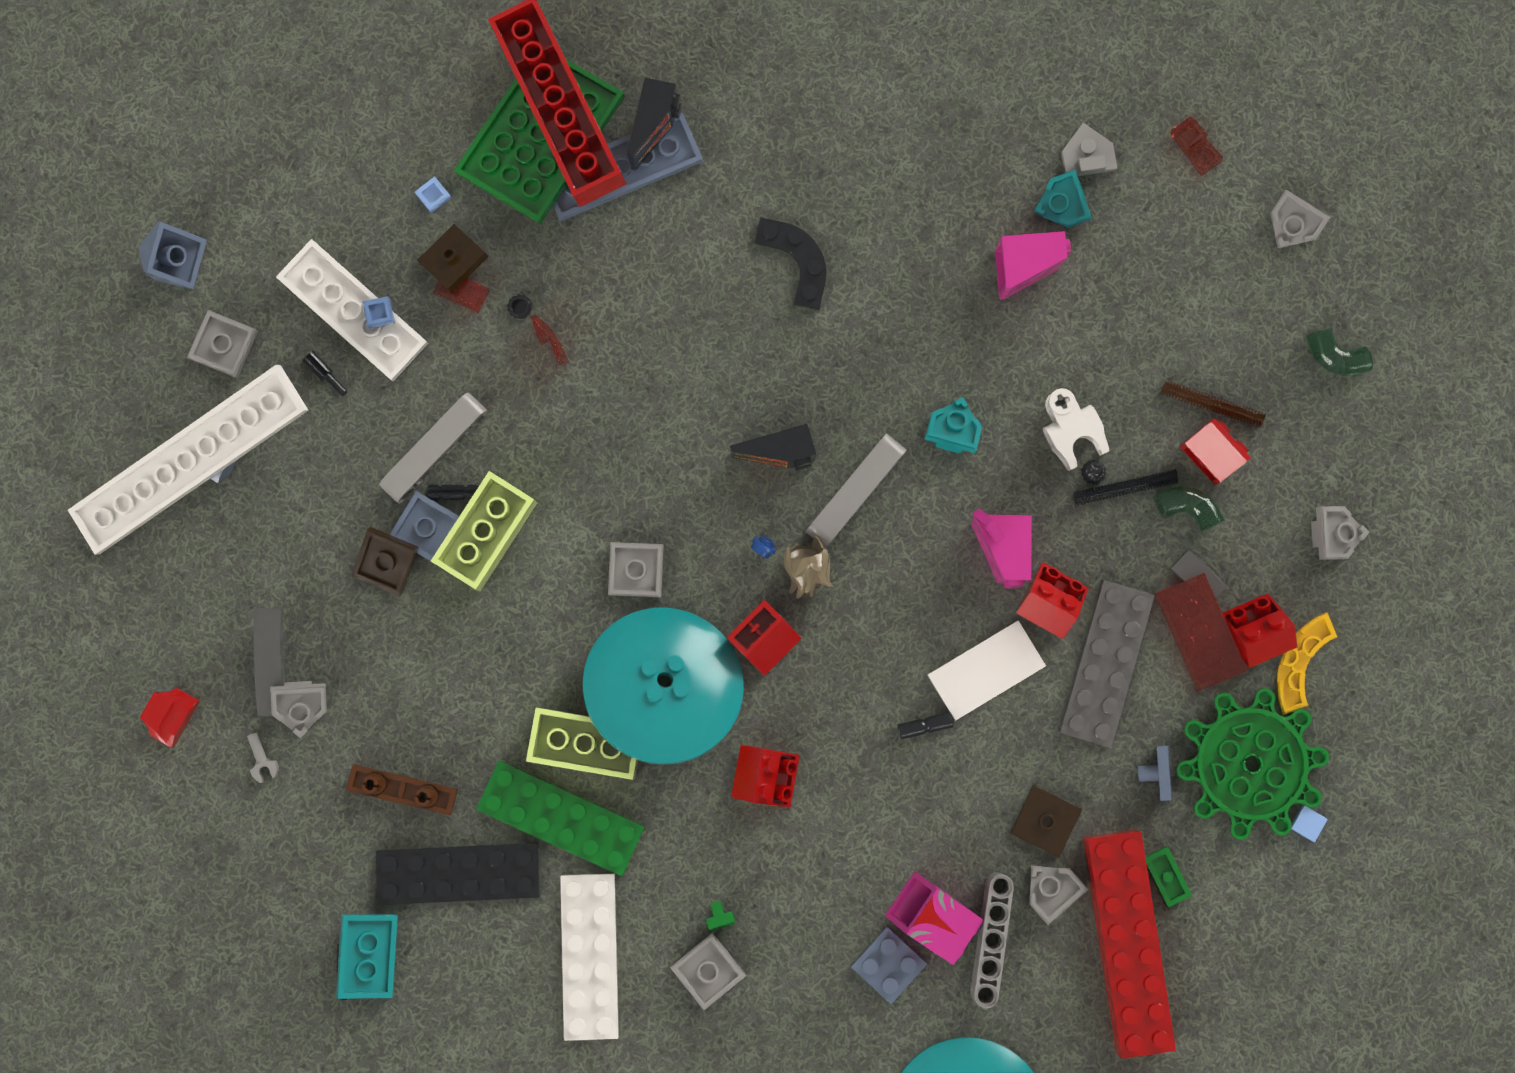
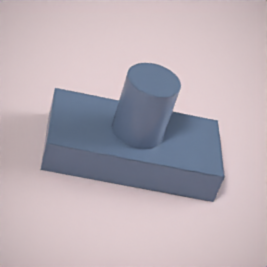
M1169 745L1157 746L1158 765L1138 766L1139 782L1159 781L1160 800H1172Z

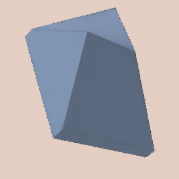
M157 222L139 246L144 273L156 281L194 289L207 240L163 222Z

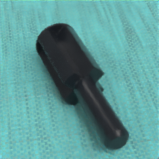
M314 351L304 357L302 362L322 381L325 379L341 396L347 394V390L331 374L333 371Z

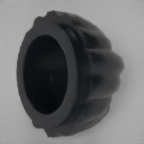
M517 294V296L509 299L507 304L508 312L515 319L527 318L532 311V303L525 295Z
M1098 460L1087 461L1081 469L1083 480L1088 484H1099L1105 479L1106 468Z

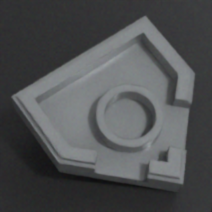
M1082 123L1061 152L1064 173L1076 169L1078 176L1117 170L1113 143L1085 123Z
M1285 190L1270 212L1277 248L1316 240L1331 217L1288 190Z
M1345 506L1316 507L1317 521L1311 522L1313 548H1319V560L1348 559L1359 542L1364 540L1369 534V531L1363 525L1357 523Z
M312 681L284 682V686H270L272 716L284 723L300 739L327 712L326 683L312 684Z
M1031 866L1030 906L1047 925L1062 915L1088 891V888L1070 868Z

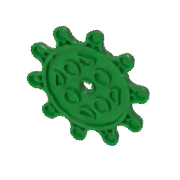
M1268 688L1258 690L1253 704L1248 708L1239 707L1229 693H1219L1214 699V705L1218 713L1214 723L1206 725L1200 721L1191 720L1184 727L1185 735L1196 743L1198 753L1194 759L1180 762L1176 772L1180 779L1185 781L1195 780L1203 788V795L1195 803L1194 812L1196 816L1202 819H1208L1218 811L1226 812L1231 818V835L1238 840L1246 839L1250 835L1253 823L1258 820L1267 821L1275 834L1280 836L1287 835L1292 828L1288 816L1289 808L1295 803L1315 808L1319 806L1322 800L1320 791L1309 784L1308 774L1313 768L1325 766L1329 761V753L1322 747H1309L1303 741V732L1311 724V715L1304 709H1297L1287 717L1280 716L1274 708L1275 695ZM1250 756H1254L1258 760V767L1254 771H1248L1245 765V759Z

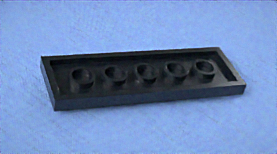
M538 843L377 850V905L539 898Z

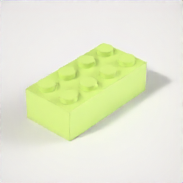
M489 471L433 556L431 562L475 590L481 591L537 505V502Z
M544 708L535 709L526 762L631 780L635 779L638 760L621 753L611 746L597 731L589 716Z

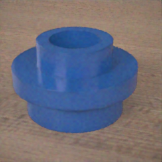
M761 535L760 538L754 537L752 539L751 549L765 558H769L771 554H775L777 551L773 547L775 543L764 535Z

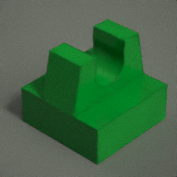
M721 901L710 904L714 916L706 919L710 931L737 924L734 913L732 911L725 913Z

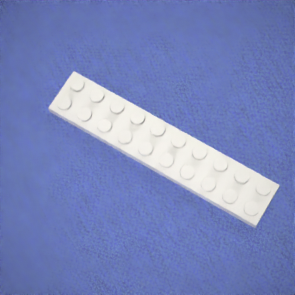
M275 365L68 509V512L94 554H101L309 410L281 365Z

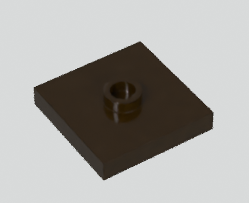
M453 224L417 261L452 293L489 256Z
M369 527L366 531L352 577L401 596L419 547Z
M1033 785L1010 834L1060 858L1082 809Z

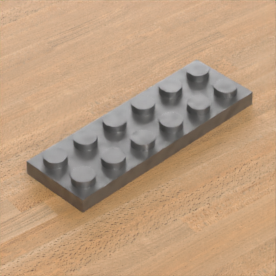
M1102 580L1059 733L1112 748L1155 595Z

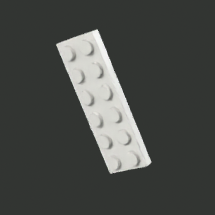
M312 239L276 276L278 280L391 381H394L429 344L394 312L395 324L369 329L367 327L363 301L377 299V297Z
M615 873L561 875L564 1041L618 1039Z

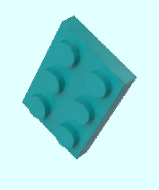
M341 914L337 999L393 998L398 915Z

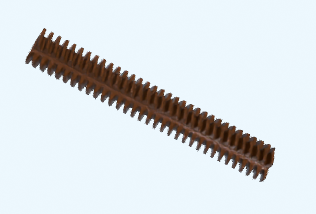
M1165 381L1161 390L1163 395L1166 393V396L1169 394V397L1172 395V398L1176 396L1175 399L1179 397L1178 400L1182 398L1181 401L1185 399L1184 402L1188 400L1187 403L1191 401L1192 404L1194 402V406L1197 403V407L1200 404V408L1203 405V409L1207 407L1206 410L1210 408L1209 411L1213 409L1212 412L1216 410L1215 413L1219 411L1218 414L1222 412V415L1225 413V416L1228 414V417L1232 415L1231 418L1235 416L1234 419L1238 417L1237 420L1241 418L1240 421L1244 419L1243 422L1247 420L1248 423L1250 421V425L1253 422V426L1256 423V427L1259 424V428L1266 417V413L1263 415V412L1260 414V411L1257 413V410L1254 411L1241 405L1238 406V404L1235 405V403L1232 404V402L1229 403V401L1226 402V400L1223 401V399L1210 397L1206 393L1204 395L1203 392L1201 393L1191 388L1188 389V387L1185 388V386L1182 387V385L1179 386V384L1176 385V383L1173 384L1170 381Z

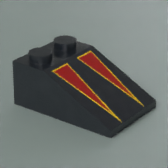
M646 77L644 79L627 152L632 170L639 168L673 127L674 119H679L682 108V103H680L681 94H677L676 84Z
M808 424L730 446L732 458L785 468L795 467L796 471L811 467V463L815 461L816 457Z

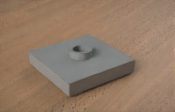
M208 310L187 358L238 379L258 330Z
M610 542L608 595L661 598L664 544Z
M713 932L670 966L671 970L703 1010H706L746 977L745 972Z

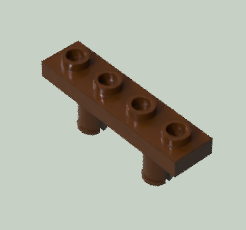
M353 764L346 791L452 815L458 788Z

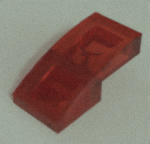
M1192 116L1170 131L1175 142L1201 176L1222 162L1223 156L1207 140V132Z
M466 279L452 293L438 281L433 294L479 314L490 290L474 281Z
M531 315L530 317L540 344L543 345L551 342L559 366L569 363L567 355L554 332L537 315Z

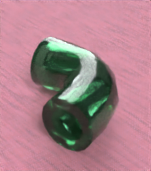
M1332 328L1306 335L1313 357L1327 371L1341 376L1360 375L1373 370V360L1368 348L1363 346L1352 350L1342 349L1335 341Z
M1179 486L1166 489L1153 496L1157 509L1164 519L1177 513H1188L1195 519L1201 532L1225 521L1219 507L1212 498L1197 488Z

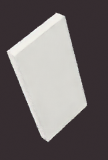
M1018 620L929 673L927 676L956 721L1046 665Z

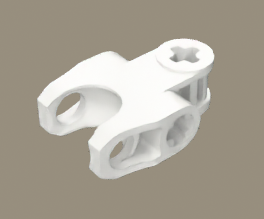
M1063 388L1055 390L1047 397L1045 407L1053 423L1043 427V433L1052 451L1059 457L1068 471L1078 467L1073 453V444L1078 438H1086L1091 441L1099 456L1109 452L1104 426L1092 405L1080 409L1073 393ZM1058 399H1064L1066 404L1057 407L1055 402Z

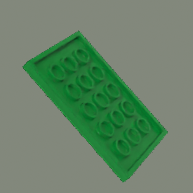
M566 59L602 132L626 96L621 90ZM515 78L454 169V172L541 225L567 186V183Z

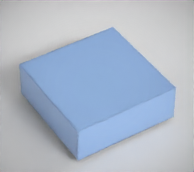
M435 176L415 191V194L431 213L452 198Z
M1302 805L1292 822L1291 829L1308 840L1315 842L1328 819Z

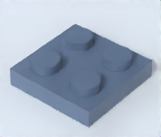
M416 491L390 535L418 546L417 553L431 561L459 516Z
M886 926L851 965V968L892 1004L927 963Z

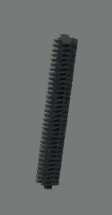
M1177 470L1165 471L1162 474L1146 475L1143 478H1133L1127 481L1124 480V482L1111 483V485L1092 487V489L1079 490V492L1076 491L1073 494L1075 506L1076 503L1078 505L1079 503L1082 505V502L1085 504L1086 501L1089 503V500L1091 503L1092 500L1095 502V499L1099 501L1098 498L1101 501L1102 497L1104 500L1105 497L1108 499V496L1109 498L1111 496L1114 498V495L1117 497V494L1121 496V493L1122 496L1124 493L1127 495V492L1129 494L1130 491L1134 493V490L1136 493L1140 489L1143 491V488L1146 491V488L1148 490L1150 489L1149 487L1153 489V486L1154 489L1156 486L1158 488L1159 485L1162 487V484L1164 486L1167 484L1168 486L1172 482L1175 484V481L1178 484Z

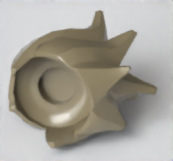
M818 537L814 538L811 547L796 543L791 550H789V547L786 548L784 566L791 579L790 594L798 587L797 599L804 592L806 594L809 593V596L813 597L815 586L819 587V584L833 587L829 579V554Z

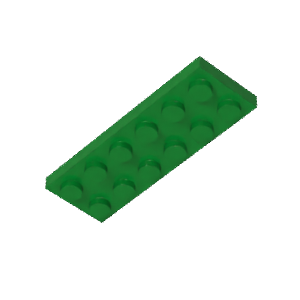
M500 760L476 810L620 876H623L645 827Z

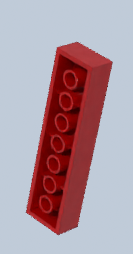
M525 0L489 18L488 21L578 206L582 207L627 185L538 1Z
M1134 829L1082 837L1116 1054L1124 1059L1176 1051L1142 832Z

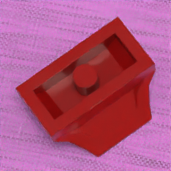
M178 688L170 692H154L140 719L147 726L150 736L174 748L200 700Z

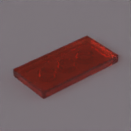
M1205 573L1154 593L1197 692L1248 671Z

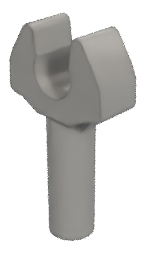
M257 732L248 735L247 738L256 759L254 768L250 770L252 777L259 783H263L264 778L261 770L263 767H268L272 778H276L279 770L277 761H272L266 757Z

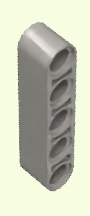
M470 393L464 394L387 473L379 486L398 504L402 503L404 496L409 491L413 492L422 483V478L428 472L431 473L441 463L440 459L446 453L449 454L459 444L458 440L464 434L468 435L477 425L476 421L482 415L485 417L488 410Z
M886 433L805 533L813 539L818 537L824 548H827L907 450Z
M1000 872L990 874L985 882L981 918L984 921L980 925L970 989L972 999L982 1008L993 1007L999 998L1014 890L1012 880ZM999 878H1003L1005 888L1001 892H995L993 889L994 882ZM999 905L1002 910L1000 917L991 919L990 909ZM990 933H996L998 936L997 943L993 946H987L986 937ZM987 960H992L994 962L993 970L989 973H983V963ZM985 987L989 988L990 996L986 1000H979V991Z

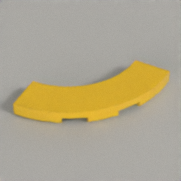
M1327 612L1315 617L1301 627L1296 633L1298 647L1282 654L1276 682L1277 698L1282 715L1308 706L1305 695V671L1307 665L1324 644L1337 638Z

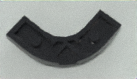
M760 217L755 244L780 249L789 253L796 260L800 269V279L794 305L819 310L826 281V264L818 244L808 233L799 227Z

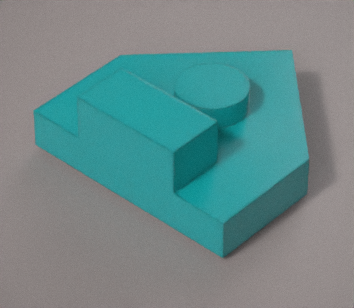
M1076 169L1050 179L1040 202H1038L1034 210L1035 214L1067 229L1092 220Z
M961 397L952 404L931 413L924 440L935 442V447L958 454H961L962 450L975 454L982 425L973 416L964 397Z

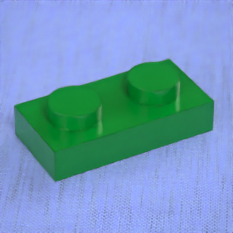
M1167 846L1145 856L1147 870L1166 907L1169 908L1192 896Z

